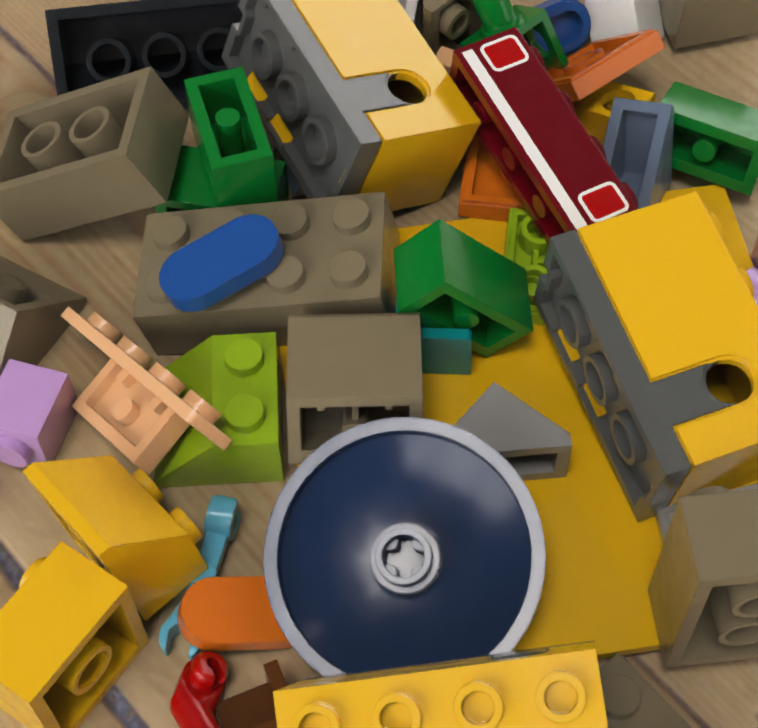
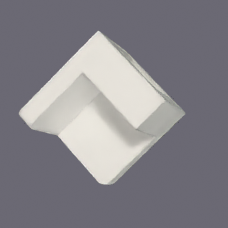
M584 0L591 19V42L648 29L658 30L661 38L664 37L659 0Z

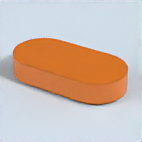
M264 576L208 577L201 579L188 588L179 605L177 613L179 629L190 644L201 650L242 651L287 649L293 647L282 632L272 611Z

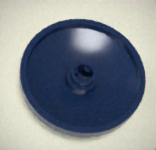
M393 417L374 420L354 426L323 443L296 468L285 483L270 515L265 535L263 551L265 585L272 611L285 637L296 652L322 676L510 652L516 649L527 633L542 596L546 570L545 539L542 523L534 500L519 474L498 451L479 437L454 425L427 418Z

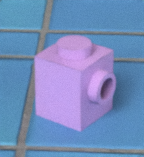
M13 359L8 360L0 376L1 462L14 467H26L27 464H32L33 462L55 460L77 414V411L71 407L77 400L68 373Z

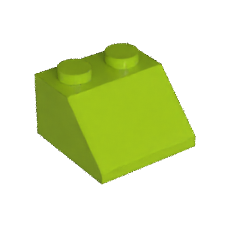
M276 332L212 335L164 367L187 385L179 395L181 398L191 389L222 414L214 425L233 441L224 451L190 425L176 441L173 448L154 468V483L158 488L284 481L282 379Z

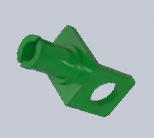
M472 0L482 26L478 31L462 41L460 47L517 27L528 45L538 49L545 66L562 69L568 65V60L546 9L516 4L512 6L510 0ZM533 29L545 40L548 52L537 42Z

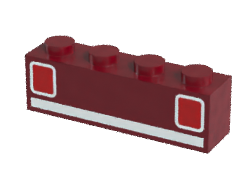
M517 27L453 51L449 76L481 121L476 133L548 245L550 238L572 230L577 232L578 228L639 209L638 201L632 188L627 183L619 180L607 162L605 150L601 142L595 136L588 134L576 116L574 104L570 96L564 90L557 88L546 71L540 52L536 47L528 45Z

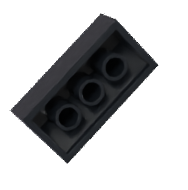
M138 0L45 10L57 96L151 66L184 109H189L184 79L228 70L221 56L232 23L241 22L243 14L238 7L240 0Z

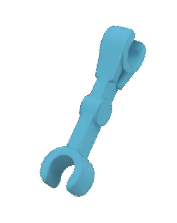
M214 495L211 498L204 523L205 537L200 549V554L209 568L192 581L188 588L201 579L218 577L228 541L234 540L241 522V512L237 509V499L223 495ZM179 605L159 631V644L166 656H169L173 639L181 633L177 622ZM191 644L188 654L190 661L198 653L205 650L196 648Z

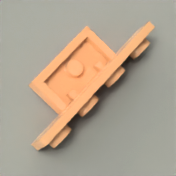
M69 306L60 315L111 358L71 407L133 464L150 475L190 425L224 451L233 441L214 425L222 415L219 411L191 389L181 398L179 395L187 385L157 361L148 371L147 368L154 359L125 335L117 343L123 334L95 311L92 312L87 320Z

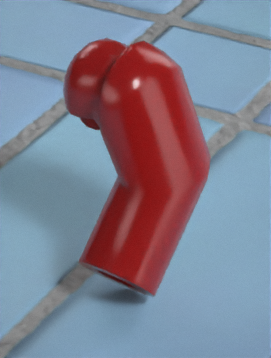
M202 651L194 659L187 662L183 668L170 701V711L179 728H221L214 713L225 687L228 665L226 660L218 653Z

